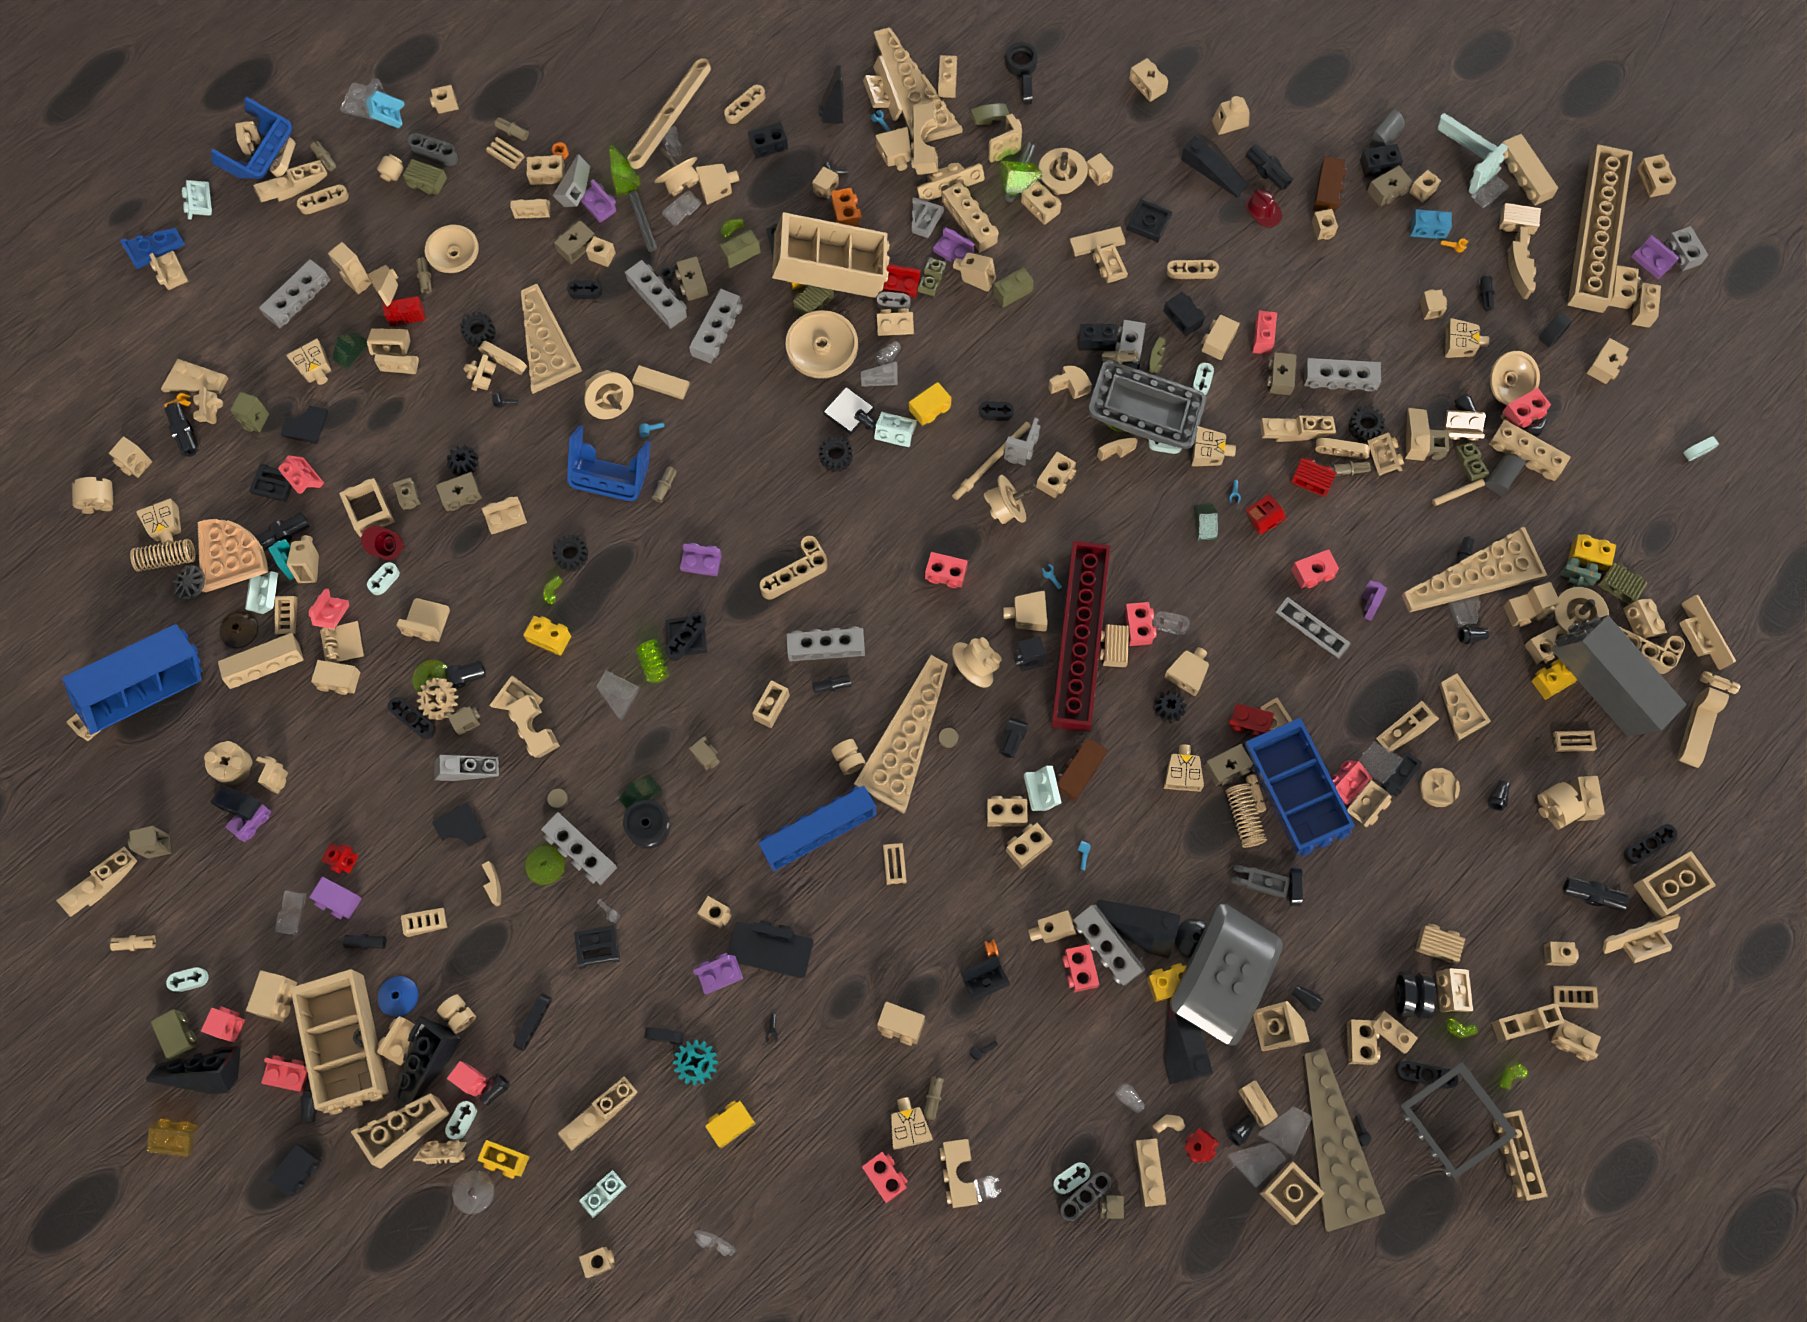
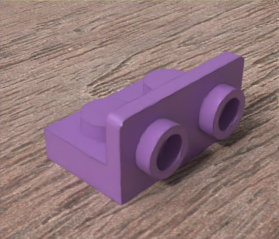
M593 179L590 181L592 187L585 191L580 202L601 223L617 212L615 207L616 201L612 195L606 194L601 183L597 184Z
M945 227L943 236L933 247V252L954 264L956 258L963 260L967 253L974 254L975 245L970 239L958 235L956 231Z
M1652 235L1631 256L1658 280L1679 259L1673 251Z
M696 543L683 544L684 552L680 566L681 571L718 577L722 558L720 549L712 545L704 547Z
M1369 580L1361 598L1368 600L1364 611L1367 612L1364 618L1370 621L1373 619L1387 590V587L1383 586L1380 582Z
M262 804L251 821L235 815L225 827L238 839L246 842L254 836L255 830L268 820L271 811Z
M727 953L717 956L716 960L711 963L709 961L700 963L698 965L699 968L693 970L694 974L699 976L704 994H710L743 979L736 956L728 955Z

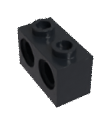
M781 122L748 132L749 143L755 159L777 152L780 153L788 149L787 137Z

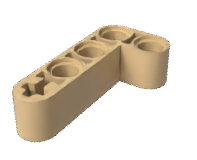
M806 536L802 539L801 549L804 556L802 559L761 580L760 590L764 598L774 599L826 571L828 566L827 557L815 537ZM808 545L814 546L812 549H806L805 547ZM817 560L823 561V563L820 565H817L814 562ZM800 569L807 570L805 573H798ZM784 577L790 578L788 582L781 581Z
M1619 627L1660 674L1669 672L1677 665L1685 648V642L1681 637L1671 636L1661 646H1658Z
M1707 687L1697 695L1677 757L1678 761L1696 768L1700 767L1706 754L1717 713L1726 706L1729 699L1728 694Z

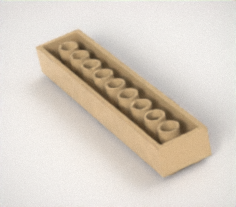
M1597 145L1590 156L1568 306L1604 313L1611 303L1632 151Z

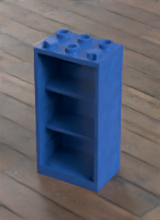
M177 624L62 677L70 703L90 735L202 681L200 674L202 669L199 665L201 662L197 656L199 653L194 644L190 645L188 642L189 638L184 629L180 630Z
M1301 718L1246 741L1244 749L1253 763L1252 767L1296 856L1299 854L1302 857L1312 853L1317 846L1324 848L1332 844L1331 842L1335 838L1342 840L1350 836L1351 830L1355 825Z

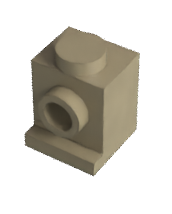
M1430 430V452L1427 456H1432L1433 460H1440L1449 452L1448 430Z
M411 477L393 483L399 504L403 510L413 509L421 504L416 485Z
M470 706L460 708L453 715L450 712L447 713L454 730L459 736L480 725L478 721L480 715L475 707L472 709Z
M705 736L689 748L691 754L706 771L709 768H714L720 762L716 756L718 752L711 744L709 745Z
M1101 1196L1100 1218L1124 1219V1196Z

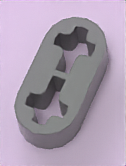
M881 292L877 296V306L881 310L891 309V311L898 312V309L910 308V297L904 293ZM901 300L905 301L904 305H900Z

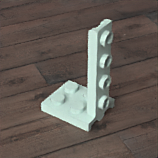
M1443 113L1440 117L1438 130L1484 159L1482 163H1478L1473 170L1474 175L1469 182L1471 184L1469 192L1475 195L1501 170L1499 164L1504 161L1505 156L1503 153L1508 149V146L1502 143L1497 147L1468 129V127L1454 120V118Z

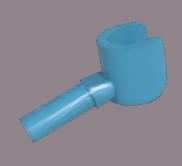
M876 111L878 118L874 113L871 114L873 122H879L887 132L891 131L883 120L884 115L882 111Z
M664 423L655 425L641 424L639 427L640 437H648L650 430L662 428Z
M1234 480L1233 491L1228 499L1229 503H1231L1232 497L1237 498V504L1241 500V496L1237 491L1238 480Z
M1048 564L1049 572L1042 568L1043 577L1050 578L1057 589H1061L1062 586L1054 576L1053 566Z
M1081 841L1078 851L1083 853L1080 870H1085L1088 853L1091 848L1090 844Z

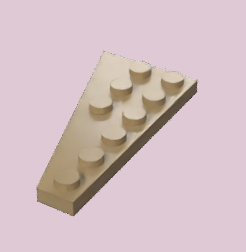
M538 284L521 290L529 374L533 394L582 371Z

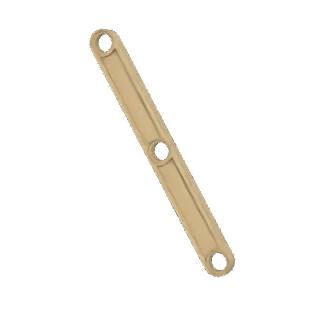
M699 59L693 64L628 155L627 159L631 168L638 169L646 163L711 71L707 59Z

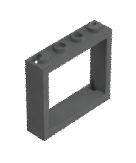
M1463 1062L1401 1105L1403 1117L1407 1122L1412 1121L1417 1127L1414 1129L1415 1133L1421 1140L1425 1139L1430 1145L1427 1148L1435 1159L1437 1157L1440 1158L1443 1162L1441 1168L1448 1177L1452 1175L1454 1179L1518 1135ZM1461 1073L1506 1132V1135L1456 1169L1410 1107Z

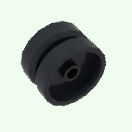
M642 800L635 802L624 814V830L631 841L640 848L651 849L658 847L669 835V819L662 807L653 801Z
M1398 972L1394 998L1395 1009L1399 1017L1410 1018L1414 1013L1417 1018L1429 1019L1432 1017L1435 1007V984L1430 973L1419 972L1414 976L1412 972Z

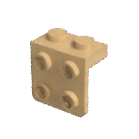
M1013 113L1006 116L1005 134L989 141L988 159L990 162L999 161L1003 157L1016 154L1021 150L1022 126L1019 119H1016Z
M416 598L413 600L407 619H399L397 627L405 636H416L425 641L439 642L450 608L447 605Z

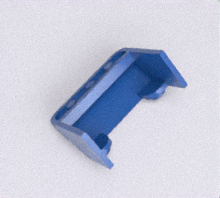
M246 97L245 112L260 120L258 132L265 138L249 163L234 161L212 149V164L238 178L260 179L265 176L291 135L292 125L287 119Z
M580 425L569 437L568 484L578 490L626 501L636 500L640 495L648 471L651 441H646L639 450L638 455L632 458L630 467L596 459L594 447L590 444L582 443L583 426Z

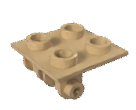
M358 621L336 626L335 629L323 627L320 630L325 661L338 663L364 656Z
M450 1140L447 1143L429 1141L423 1145L415 1156L414 1161H422L426 1164L442 1163L443 1160L445 1163H459L461 1160H465V1151L462 1152L466 1142H459V1140Z

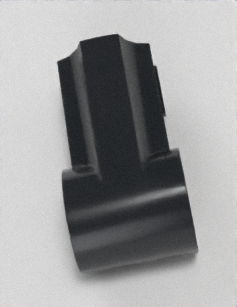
M481 660L464 666L453 665L445 669L447 682H452L451 688L456 689L463 688L468 682L486 677Z
M1010 717L998 753L1007 758L1014 759L1029 724Z

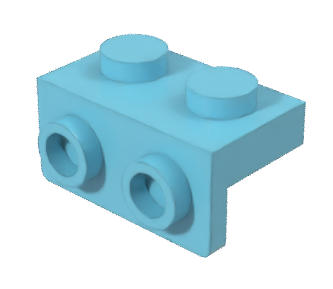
M375 91L366 100L371 118L396 128L403 125L399 110L405 105L404 101L379 91Z

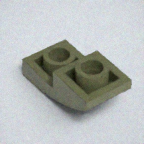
M1000 103L976 107L970 111L973 121L977 125H991L993 120L1006 121V116L1010 115L1006 104Z
M929 258L924 269V275L918 286V292L935 297L947 262Z
M1161 337L1158 338L1153 348L1148 366V373L1152 375H1158L1163 366L1161 361L1162 355L1166 350L1164 347L1166 340Z
M1472 441L1456 446L1458 458L1470 482L1487 478L1489 471L1481 461L1482 454L1475 443Z

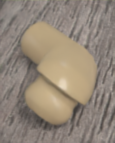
M1168 1114L1152 1125L1158 1134L1167 1127H1172L1176 1131H1182L1185 1128L1184 1120L1180 1116Z

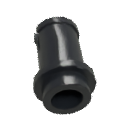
M862 409L855 413L854 419L862 423L865 429L874 430L876 428L877 421L875 417L869 416Z

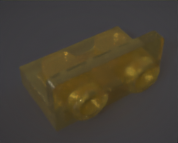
M157 1120L148 1128L147 1152L184 1157L190 1156L192 1154L193 1133L198 1130V1125L187 1121Z

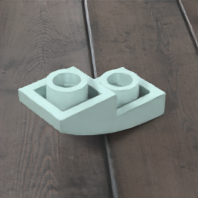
M612 1170L579 1202L593 1218L622 1192L626 1185Z

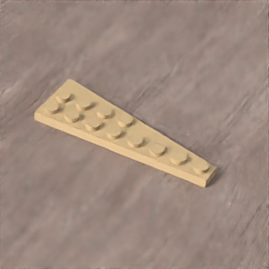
M891 28L874 31V38L878 49L887 64L894 89L897 91V97L902 105V114L912 142H914V138L911 135V128H914V124L911 121L913 105L934 103L937 111V128L926 136L924 143L962 133V126L957 123L955 116L949 112L944 101H941L937 91L926 76L920 72L918 65L912 61L907 50H904Z
M1522 527L1500 541L1494 542L1491 546L1467 557L1453 567H1449L1444 572L1433 576L1426 582L1420 583L1404 592L1402 598L1408 611L1413 612L1544 579L1547 573L1525 527Z
M932 655L854 783L855 787L865 786L869 795L903 814L908 806L948 667L947 663Z

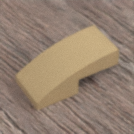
M1126 438L1110 442L1099 448L1097 457L1101 462L1115 453L1121 458L1135 450L1138 441L1136 438Z
M487 861L482 864V867L490 882L484 885V888L495 906H499L501 904L499 878L493 864Z

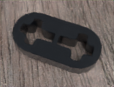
M1031 74L1022 75L1023 105L1032 104Z
M594 280L572 281L567 286L569 296L573 299H597L602 295L601 285Z
M985 401L979 407V416L984 420L1008 421L1013 417L1014 408L1008 402ZM985 408H989V413H985ZM1004 409H1007V414L1003 413Z
M1291 868L1289 872L1290 906H1301L1303 900L1302 869Z
M646 1028L644 1039L682 1044L684 1034L669 1030Z

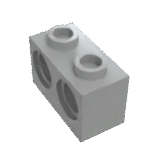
M1691 226L1671 233L1665 242L1666 247L1679 257L1676 264L1679 265L1682 271L1701 265L1708 256L1707 251Z

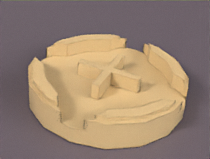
M1433 768L1421 777L1419 792L1428 804L1435 807H1446L1457 799L1460 792L1459 781L1449 770Z

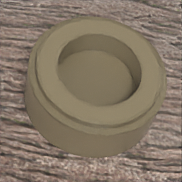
M952 728L943 729L939 734L940 744L945 748L954 747L958 742V733Z
M554 789L548 794L547 800L552 808L562 809L568 803V796L564 790Z

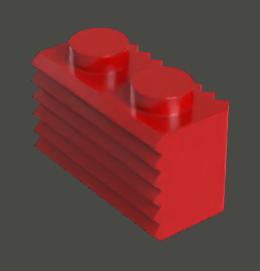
M419 296L392 300L389 306H386L383 302L384 316L391 327L393 325L417 323L418 321L426 320L424 305Z
M1302 458L1291 483L1326 497L1337 472L1333 471L1329 466L1316 464L1312 459Z

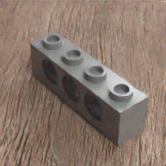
M310 259L267 299L259 309L268 320L278 328H281L309 300H312L322 288L326 287L330 278L325 270Z
M641 260L625 271L627 281L671 329L687 318V307L682 300L678 301L676 299V295L671 288L667 289L663 279L654 274L653 268Z
M720 289L689 347L691 356L711 363L718 356L721 343L726 341L729 328H733L736 315L742 311L743 305L741 304L740 296Z
M1307 358L1304 365V386L1311 388L1327 387L1329 389L1345 388L1347 390L1363 389L1365 391H1374L1378 389L1381 383V362Z
M1288 597L1276 611L1280 617L1338 659L1341 658L1351 645L1349 641Z
M853 626L843 630L831 628L829 631H821L819 629H813L810 632L792 631L787 634L789 661L865 656L863 628ZM842 639L850 640L848 644L840 643ZM824 640L831 642L828 646L821 644ZM804 642L812 643L809 647L802 646Z
M557 812L541 829L545 833L543 838L551 845L553 843L558 845L557 851L565 858L567 856L572 858L571 864L579 871L581 869L587 872L585 877L593 884L597 882L602 885L617 869L616 865L560 813ZM568 833V838L565 841L559 840L562 834ZM577 846H582V851L579 854L573 853ZM596 859V864L593 867L587 866L589 860Z
M1096 904L1091 905L1074 919L1076 930L1081 935L1084 934L1088 939L1087 944H1090V948L1093 951L1096 950L1099 953L1101 963L1106 968L1109 966L1113 972L1112 977L1118 984L1121 983L1124 986L1146 970ZM1093 924L1098 925L1100 928L1098 935H1094L1091 932ZM1106 940L1112 943L1110 952L1106 951L1103 947ZM1117 957L1124 959L1125 965L1123 968L1116 965Z

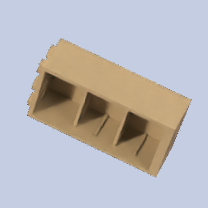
M783 212L774 234L772 278L876 298L879 291L882 292L884 282L888 280L889 271H886V267L889 263V256H887L889 241H887V233Z
M350 969L292 987L291 993L315 1110L333 1115L342 1112V1108L348 1106L350 1108L360 1107L364 1101H379L383 1099V1095L389 1094L382 1058L377 1053L379 1049L364 975ZM359 1028L361 1035H358L357 1039L361 1040L364 1046H358L353 1041V1034Z

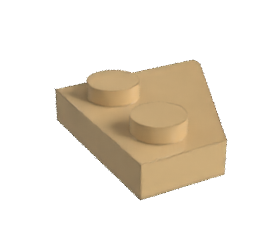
M511 676L489 706L509 710L508 705L526 695L534 696L538 705L542 702L543 698L516 677Z

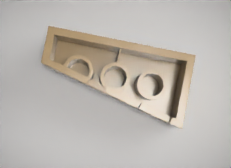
M428 1094L405 1105L404 1108L398 1111L390 1112L387 1116L369 1122L366 1126L350 1132L370 1163L378 1168H383L450 1115V1113L438 1097Z

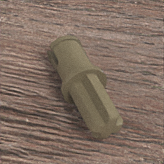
M500 117L495 120V126L507 132L509 136L513 135L522 141H526L529 131L516 126V123H510Z
M313 142L310 145V149L317 156V160L322 162L326 170L333 171L336 165L330 158V153L322 147L320 142Z
M424 257L418 258L416 263L420 290L422 293L432 292L431 273L428 269L427 260Z
M1122 349L1104 352L1102 354V361H1114L1120 364L1131 361L1137 362L1138 358L1135 357H1139L1138 350L1123 351Z
M1349 461V463L1334 464L1332 469L1337 472L1335 476H1353L1355 473L1370 472L1371 465L1369 462L1353 463Z
M670 466L666 468L661 480L657 482L656 490L651 496L653 500L660 503L663 502L668 489H671V483L677 473L676 469Z
M931 1077L929 1092L925 1096L927 1098L923 1115L925 1119L935 1120L938 1104L942 1100L940 1098L944 1082L942 1078L937 1077L936 1079V1077Z

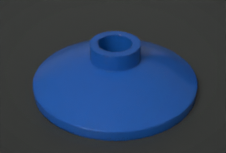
M403 976L392 977L380 987L377 996L378 1005L386 1015L402 1017L409 1014L415 1008L419 993L417 986L409 978ZM395 992L399 993V997L397 999H393V994Z

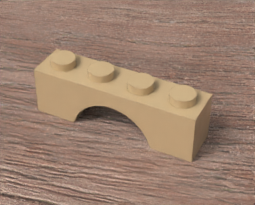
M934 103L913 105V113H911V121L914 124V128H911V135L914 138V142L911 143L912 153H914V157L911 158L912 168L916 169L918 175L938 172V156L935 147L924 143L926 136L937 128Z

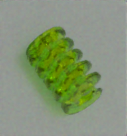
M657 639L643 642L636 648V654L639 655L638 659L641 662L640 665L644 669L643 673L646 675V681L649 683L663 681L670 675L664 673L668 670L667 666H662L666 663L665 660H659L663 654L656 653L660 650L659 646H654L658 643Z

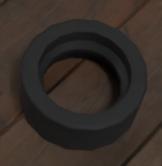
M1017 42L1007 49L1005 65L1011 74L1022 77L1023 74H1032L1035 71L1038 54L1034 46L1026 42ZM1017 54H1025L1031 58V62L1026 65H1019L1014 63L1011 58Z
M1560 312L1544 329L1538 340L1549 348L1552 347L1567 331L1573 319Z

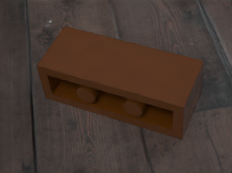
M1324 156L1320 168L1313 210L1324 211L1332 209L1334 213L1336 207H1340L1342 197H1339V193L1343 191L1344 182H1342V178H1345L1347 168L1344 167L1345 160Z
M1087 738L1085 743L1083 741L1080 742L1076 749L1077 755L1075 758L1070 757L1065 765L1067 770L1064 774L1060 773L1056 778L1059 793L1073 802H1076L1108 751L1090 738Z

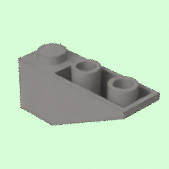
M580 155L576 156L553 194L564 207L577 206L586 191L590 165Z
M439 755L434 761V780L458 781L499 776L498 757Z

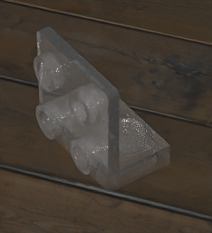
M373 78L368 86L352 83L340 108L341 112L373 120L369 115L366 100L375 91L385 94L380 80Z

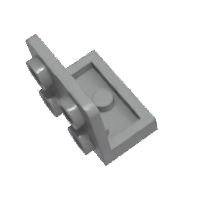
M1038 418L1034 419L1027 441L1008 436L1004 459L1010 463L1025 465L1027 459L1031 460L1034 451L1033 447L1034 444H1037L1038 433L1041 425H1038Z

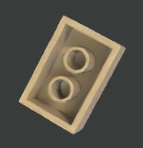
M1692 851L1633 884L1657 919L1668 915L1716 886Z

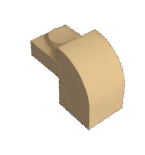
M1076 366L1063 367L1062 375H1055L1049 380L1048 389L1053 394L1068 388L1073 399L1089 394L1092 384L1082 369Z

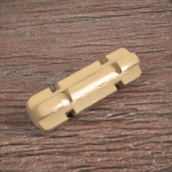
M1704 671L1700 676L1701 682L1706 684L1709 682L1711 686L1722 690L1727 689L1728 692L1733 694L1738 693L1740 689L1739 683L1734 681L1731 683L1730 680L1718 675L1712 676V673Z
M1255 774L1246 777V783L1251 786L1249 791H1252L1250 795L1254 796L1252 798L1256 804L1254 808H1257L1255 812H1264L1266 805L1263 802L1260 786L1257 784V776Z

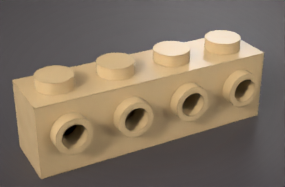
M1519 134L1503 141V144L1508 146V149L1503 153L1505 156L1504 161L1534 206L1553 198L1558 187L1523 135Z
M959 182L942 191V202L968 238L974 243L979 253L997 244L999 235L997 228L991 225L987 214L980 210L978 202L972 199L967 187H963Z
M1506 420L1503 421L1489 443L1497 451L1525 460L1527 468L1535 470L1545 478L1553 481L1559 477L1571 456Z
M290 633L220 660L218 665L223 681L229 689L294 665L304 659L299 642Z
M1522 1110L1503 1114L1518 1133L1516 1137L1500 1147L1502 1154H1505L1507 1160L1506 1170L1509 1176L1512 1177L1514 1184L1512 1185V1190L1515 1197L1518 1198L1519 1202L1547 1197ZM1494 1118V1129L1496 1133H1499V1137L1502 1138L1506 1135V1132Z

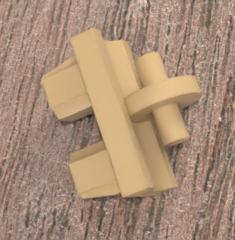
M483 354L478 368L476 367V361H472L471 364L464 366L468 379H472V376L475 375L471 388L474 391H477V388L488 390L491 379L482 376V374L485 372L493 375L497 365L489 361L488 356Z
M205 387L199 388V394L194 396V403L199 406V410L194 412V419L199 422L207 421L210 424H215L217 409L223 406V401L217 398L216 393L209 392Z

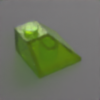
M610 145L611 174L617 196L628 195L629 192L633 191L638 192L637 186H640L639 175L635 174V170L631 168L629 162L613 145Z
M1001 161L1002 187L1010 195L1024 193L1043 176V172L1036 163Z

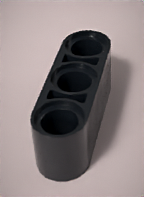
M221 785L210 801L217 808L251 821L262 805L254 797Z

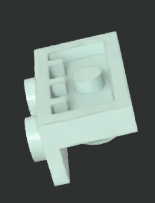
M186 180V186L182 187V198H186L183 209L184 213H187L188 219H192V214L211 215L209 182Z
M881 412L876 424L874 438L910 447L917 420Z
M270 571L264 576L259 575L249 579L246 610L264 614L273 609L278 573Z
M1045 766L1036 772H1026L1024 774L1032 811H1047L1061 804L1053 766Z

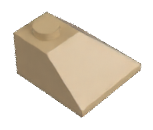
M1288 1001L1256 1009L1253 1017L1262 1051L1309 1042L1304 1020Z

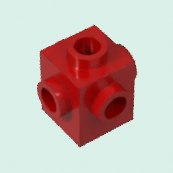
M330 843L321 861L329 865V869L340 874L341 871L350 874L359 855L353 853V848L342 843L340 847Z
M1198 1128L1195 1134L1191 1133L1185 1141L1187 1145L1184 1149L1188 1152L1187 1156L1194 1162L1206 1163V1161L1210 1162L1216 1155L1215 1149L1220 1142L1206 1130Z

